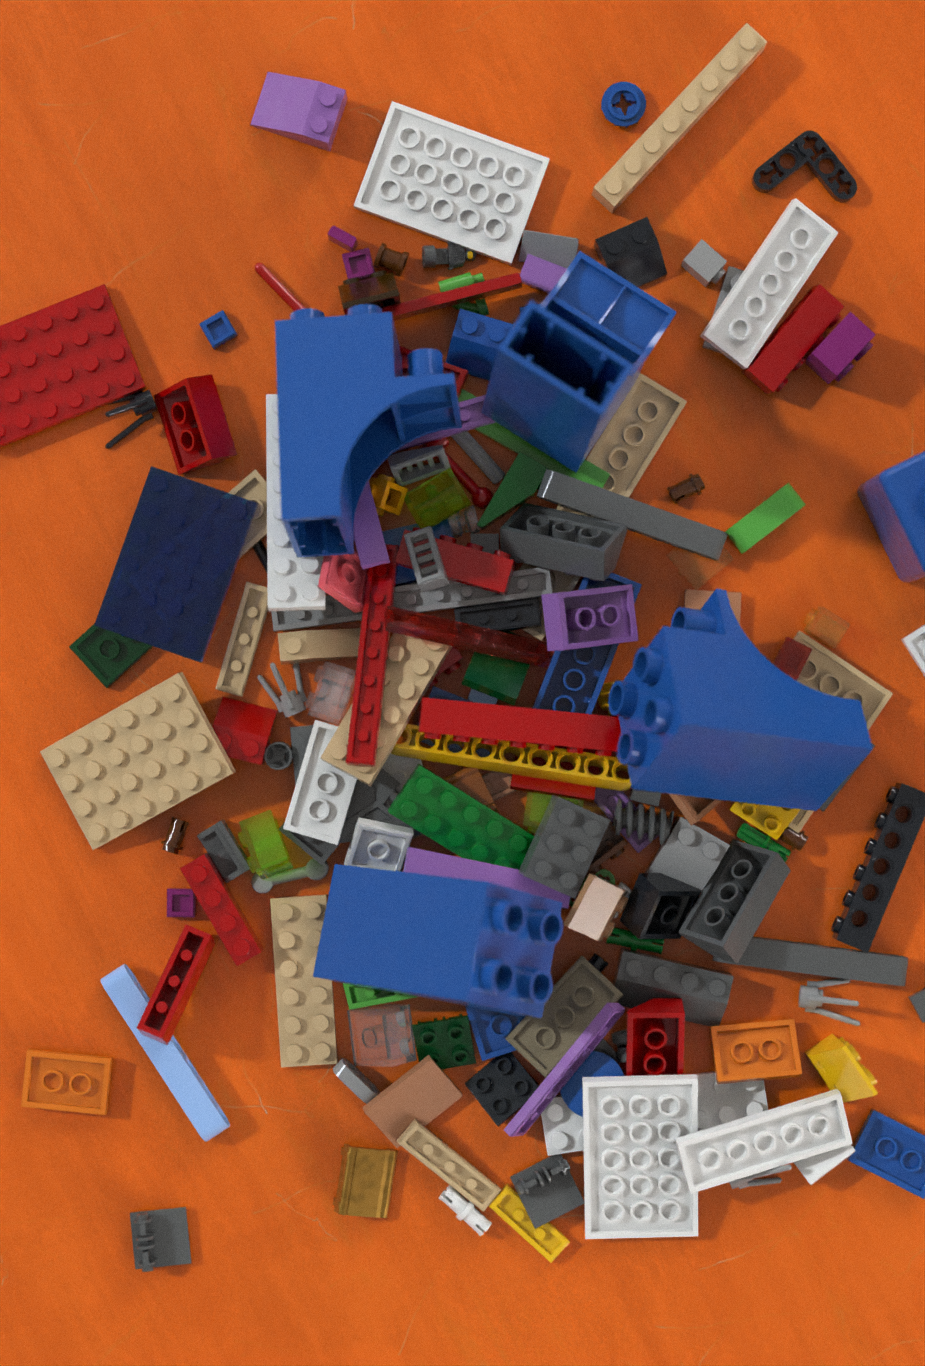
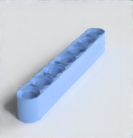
M123 964L101 978L105 991L201 1138L207 1142L229 1128L228 1118L174 1035H172L167 1046L142 1035L137 1029V1025L150 998L131 969L126 964Z

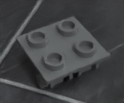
M561 1154L552 1155L510 1177L535 1229L584 1204V1200L569 1171L570 1166Z
M186 1207L130 1212L135 1269L149 1272L153 1270V1267L192 1263Z

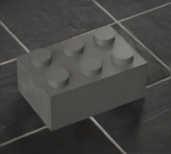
M553 795L518 873L575 899L610 820Z

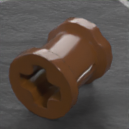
M382 243L378 250L374 267L379 268L381 266L390 269L400 277L405 268L409 253H399L387 248V244Z

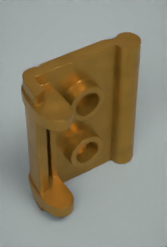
M344 1144V1147L341 1148L342 1162L337 1194L333 1199L334 1212L340 1215L388 1218L398 1150L354 1147Z

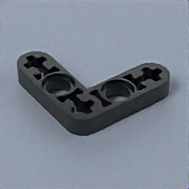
M806 131L759 166L752 177L753 187L758 192L768 193L806 164L836 201L847 202L851 200L857 191L855 179L823 138L814 131ZM804 139H806L808 142L811 140L815 141L813 149L816 151L817 154L820 152V150L824 152L823 154L818 156L815 162H813V160L811 159L815 156V153L812 151V149L808 148L805 150L803 148V145L805 144ZM783 155L792 156L795 160L794 167L791 169L783 168L779 162L780 157ZM830 160L834 165L833 172L830 174L822 173L819 169L820 161ZM773 164L778 173L771 177L770 185L766 182L763 184L759 183L760 173L764 176L768 175L773 170L771 166ZM837 172L841 173L838 181L842 185L847 183L850 186L847 190L848 195L845 192L838 193L837 190L840 186L836 180L832 184L828 181L834 178Z

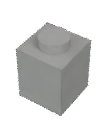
M701 239L682 261L681 266L703 286L707 287L710 282L716 284L726 273L723 267L727 261Z

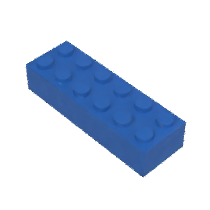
M611 573L605 581H593L583 577L578 590L632 584L635 604L642 584ZM619 643L554 651L532 708L592 714Z

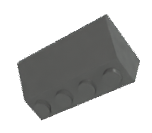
M524 503L500 528V550L510 554V559L514 560L515 563H526L541 569H552L567 575L586 577L593 581H605L616 568L627 533V525Z
M732 839L720 864L680 928L679 934L714 957L738 964L791 870L778 852Z
M621 948L613 985L624 994L617 1002L624 1007L634 1008L653 998H682L685 1021L706 1026H719L728 1004L734 976L724 971Z

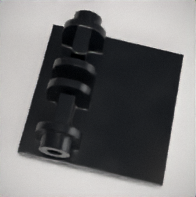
M512 1052L495 1057L465 1083L498 1127L519 1110L539 1087L536 1080L528 1074Z

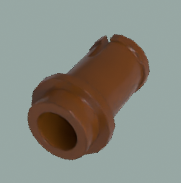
M691 473L689 474L690 478L667 488L675 504L695 493L701 494V490L705 489L698 473L695 475Z
M172 817L165 841H161L163 844L162 850L178 855L179 849H183L180 846L189 823Z
M787 827L779 839L792 846L791 849L793 851L795 849L800 851L805 845L808 836L804 834L805 831L803 830L797 833L790 827Z

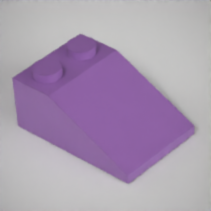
M267 72L250 125L330 151L347 102L346 90L320 81Z
M632 584L541 595L548 651L638 641Z

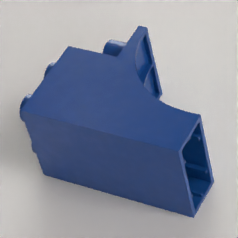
M579 251L544 301L538 305L530 300L498 348L481 413L577 473L635 384L645 361L677 312Z
M356 305L348 309V315L325 317V314L317 309H299L290 314V320L275 321L281 520L297 558L354 554V520L356 509L366 484L379 466L402 446L417 438L442 430L462 428V417L454 373L443 374L442 352L431 348L411 351L408 354V376L403 377L402 356L392 312L382 313V309L376 305Z
M715 589L700 610L685 607L677 608L671 620V627L663 626L647 648L641 647L637 651L633 668L623 681H616L612 685L609 693L608 705L610 713L619 717L621 735L617 745L618 760L621 764L628 766L631 788L636 790L817 811L873 749L861 701L831 696L814 690L794 680L773 665L746 636L730 606L727 591L722 589Z
M335 864L313 977L455 1003L519 1017L531 1016L542 1018L544 1004L549 999L553 988L550 970L554 948L563 932V921L560 915L562 902L486 881Z

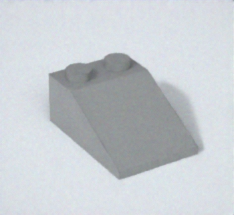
M677 816L671 826L669 837L663 845H660L645 873H662L696 887L702 892L730 845L694 824L690 825L686 819Z

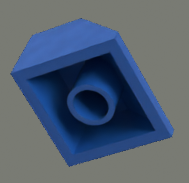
M460 309L446 363L468 370L471 376L490 381L498 348L514 324Z

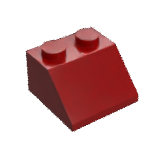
M223 697L212 728L228 757L264 765L265 750L270 743L278 710Z

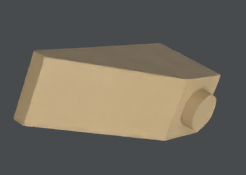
M361 628L278 633L281 665L358 657Z

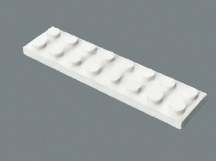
M266 394L268 611L326 610V592L318 587L324 556L297 558L281 520L277 394Z
M715 1071L697 1074L698 1131L768 1110L764 1080L717 1084ZM557 1095L541 1114L547 1155L583 1151V1117L571 1111L565 1104L562 1096Z

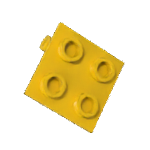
M735 802L730 808V811L775 840H778L801 810L744 802Z

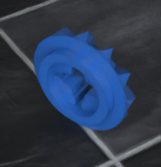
M618 82L611 85L603 94L601 109L605 119L613 123L614 126H624L627 128L637 123L644 115L646 99L641 89L635 84ZM621 94H623L626 103L632 104V106L627 107L626 115H624L621 108H616L615 106L619 104Z

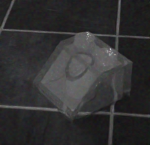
M325 661L324 666L319 665L314 677V681L318 682L315 693H309L305 708L309 709L308 715L340 725L354 688L356 671Z
M388 1004L347 1010L354 1066L393 1067L417 1060L410 1004Z

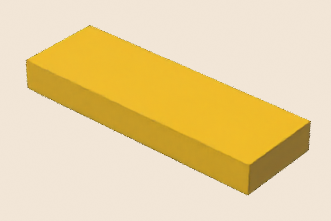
M508 1183L489 1205L494 1212L550 1263L570 1243V1240L550 1222L535 1229L518 1193Z

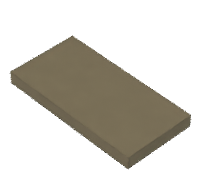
M581 956L553 986L552 993L544 1004L542 1018L526 1016L505 1039L546 1078L606 1003H617L624 994L584 956Z

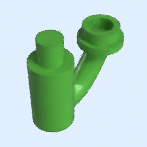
M468 272L439 281L438 285L440 292L485 280L482 273L471 275ZM484 298L475 300V303L465 302L452 306L458 310L463 309L484 316L489 314Z

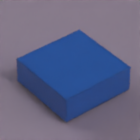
M223 310L199 324L213 349L238 336Z

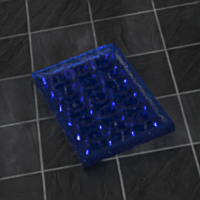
M151 466L95 626L202 663L258 504Z

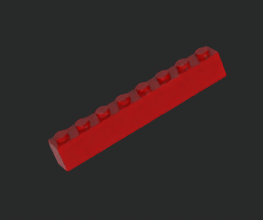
M421 697L418 731L424 732V738L441 740V734L453 735L452 741L470 742V737L481 738V744L498 745V740L510 741V747L526 748L527 743H536L540 750L555 751L556 745L566 746V752L583 754V749L586 748L595 749L594 755L611 757L612 751L617 752L618 740L621 735L619 717Z

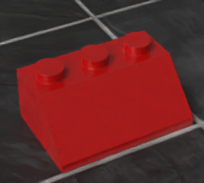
M212 374L185 378L154 395L178 475L221 463L237 455Z
M653 998L627 1010L626 1076L683 1075L685 1011L682 998Z

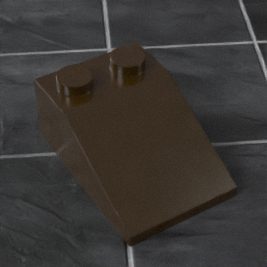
M378 271L370 274L371 278L360 281L356 277L343 281V285L338 286L345 315H348L349 308L360 304H372L383 308L401 303L393 273L387 274L386 271Z

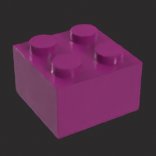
M850 311L808 356L804 363L827 384L833 379L839 382L854 367L851 361L854 359L858 362L873 346L870 340L875 334Z

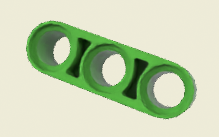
M787 483L725 531V533L728 534L727 536L740 553L743 554L806 504L790 483Z

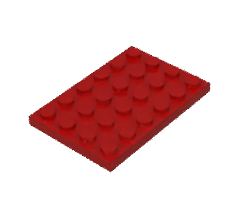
M105 284L0 326V448L147 389Z

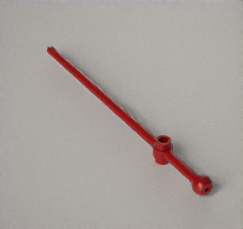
M257 263L255 265L256 273L293 311L306 309L264 264ZM446 438L427 442L423 444L422 448L442 445L445 451V448L450 443ZM446 453L451 469L448 471L472 494L473 504L478 508L484 509L493 498L491 490L486 487L480 488ZM438 456L432 457L433 460H439Z

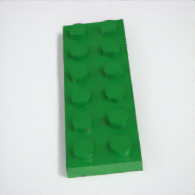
M419 763L388 809L391 815L461 858L518 870L535 836Z

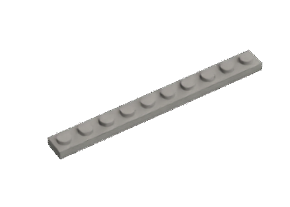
M533 568L513 571L506 596L448 580V585L427 592H422L418 584L397 586L394 593L392 617L401 616L405 613L416 614L542 597V594L553 593L550 569ZM326 596V610L271 611L274 632L362 621L363 610L358 613L352 612L332 596Z

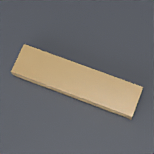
M246 581L215 688L217 690L241 697L244 695L268 613L267 587Z
M416 1119L412 1121L397 1139L398 1144L481 1211L484 1212L500 1193L501 1188Z

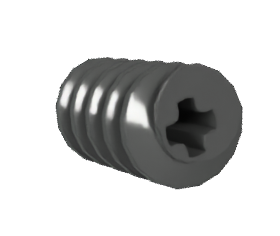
M618 799L612 826L615 827L616 835H619L624 828L628 838H630L634 831H637L638 840H641L644 834L647 833L649 842L652 843L654 838L659 836L660 845H663L669 837L674 811L667 818L666 810L663 808L656 815L655 807L650 806L645 813L643 804L639 803L636 809L633 810L632 802L628 801L625 807L622 808L621 799Z

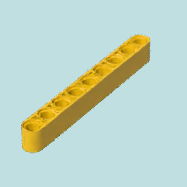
M407 724L401 736L406 738V741L402 744L396 743L391 751V754L401 757L609 790L626 791L631 787L630 778L623 780L616 774L619 770L626 771L629 774L628 766L621 764L618 757L600 756L583 752V754L566 752V749L556 747L555 751L540 750L537 744L527 743L526 748L510 747V741L498 740V745L481 744V738L470 737V742L452 741L453 735L441 734V740L424 738V732L418 731L419 726ZM428 739L434 743V746L424 748L420 745V742ZM457 744L462 748V751L453 753L448 749V746ZM480 748L487 749L490 755L488 757H480L477 755L476 750ZM506 753H514L518 760L514 762L507 761L504 755ZM535 757L543 758L546 764L544 766H537L532 762V759ZM570 762L574 769L566 771L561 768L560 763ZM596 766L600 768L602 774L593 775L589 772L588 767Z

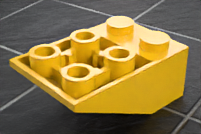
M831 1034L804 1052L829 1090L838 1089L840 1091L843 1103L878 1094L874 1088V1085L877 1084L876 1079L863 1064L861 1065L859 1062L861 1057L855 1048L845 1041L843 1037L838 1039Z

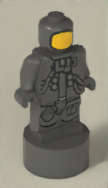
M447 242V248H435L434 245L422 246L423 268H435L437 264H448V269L452 270L453 268L464 266L465 259L473 261L477 257V253L468 249L465 251L462 246L452 242Z

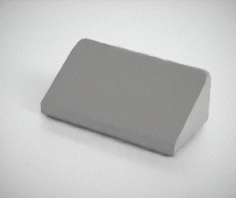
M524 230L519 261L525 262L527 255L530 254L568 268L577 255L579 239Z

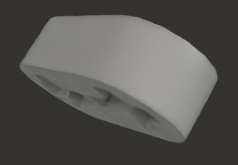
M342 1058L333 1067L335 1075L364 1103L367 1104L380 1094L379 1089L347 1059Z

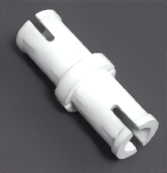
M449 1185L446 1188L447 1190H444L438 1199L442 1200L457 1214L456 1218L459 1221L464 1220L479 1236H482L484 1234L483 1231L486 1232L492 1222L483 1216L474 1207L473 1203L467 1201Z

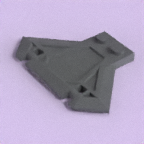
M313 725L290 727L295 786ZM381 768L371 787L357 780L338 845L283 829L284 823L278 830L323 865L340 843L351 842L358 817L409 828L412 827L388 812L389 808L384 805L387 799L391 802L395 800L399 794L395 789L399 786L400 782ZM413 828V836L420 835V832Z

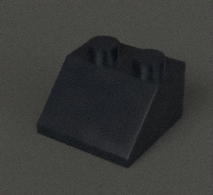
M648 217L595 239L594 248L601 264L633 285L640 287L667 275L659 242Z
M639 873L620 922L638 939H681L679 930L696 903L701 891L696 887L662 873Z

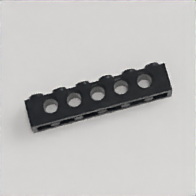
M898 782L895 787H890L886 795L885 801L888 802L885 812H880L876 819L874 827L878 829L874 838H869L863 852L867 854L863 864L857 865L853 874V879L856 881L852 891L847 890L842 901V905L845 906L841 917L836 916L831 927V931L834 932L832 936L834 939L867 953L925 817V793ZM901 806H904L908 811V816L903 822H899L895 817L896 810ZM893 832L897 837V842L895 846L888 848L884 843V838L888 833ZM883 858L886 862V869L884 872L877 874L873 868L874 862L877 859ZM872 884L875 887V895L873 898L866 900L863 897L862 891L866 885ZM861 910L865 916L864 921L860 925H854L851 920L854 912Z

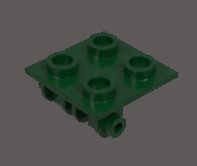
M461 1013L459 1016L449 1017V1019H446L444 1016L442 1017L443 1020L434 1018V1021H418V1024L412 1025L419 1062L430 1055L441 1069L476 1064L468 1015L462 1016Z

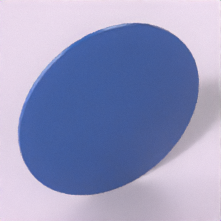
M592 1051L560 1090L561 1096L568 1108L575 1114L583 1117L582 1077L624 1076L620 1065L609 1055Z

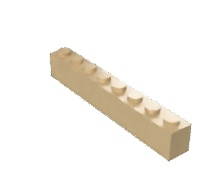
M746 23L593 187L592 196L613 213L764 51L767 41Z

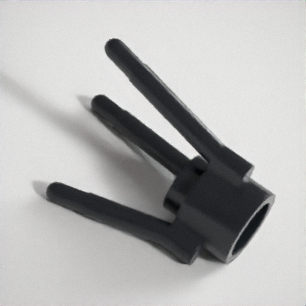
M150 390L139 391L110 403L130 401L129 404L107 411L105 413L107 417L131 409L134 410L136 416L142 414V417L105 445L107 449L117 444L144 422L154 418L152 413L158 411Z

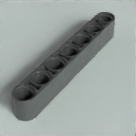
M548 469L545 471L537 494L538 498L597 519L627 525V530L719 561L728 535L721 530Z
M753 936L736 965L905 986L909 958L869 951L867 953L862 950ZM714 956L712 959L716 962L735 964Z

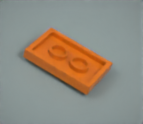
M794 1019L710 1026L709 1032L717 1084L802 1076Z
M28 1049L26 1053L21 1107L106 1115L113 1057Z

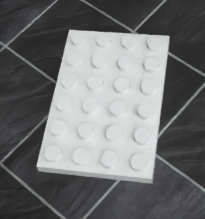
M392 101L356 197L354 208L512 265L550 158Z
M697 1074L582 1077L585 1239L698 1236V1192L690 1194L687 1188L675 1138L698 1132Z

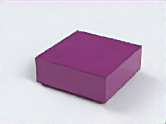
M336 226L330 228L327 234L330 241L350 252L355 251L358 246L356 237Z
M369 248L342 254L348 279L358 277L360 280L371 278L370 274L375 273Z
M191 888L167 889V917H196V896Z

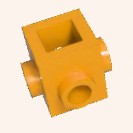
M379 474L378 478L371 477L369 480L377 514L382 517L384 512L400 515L408 489L395 484L394 478Z

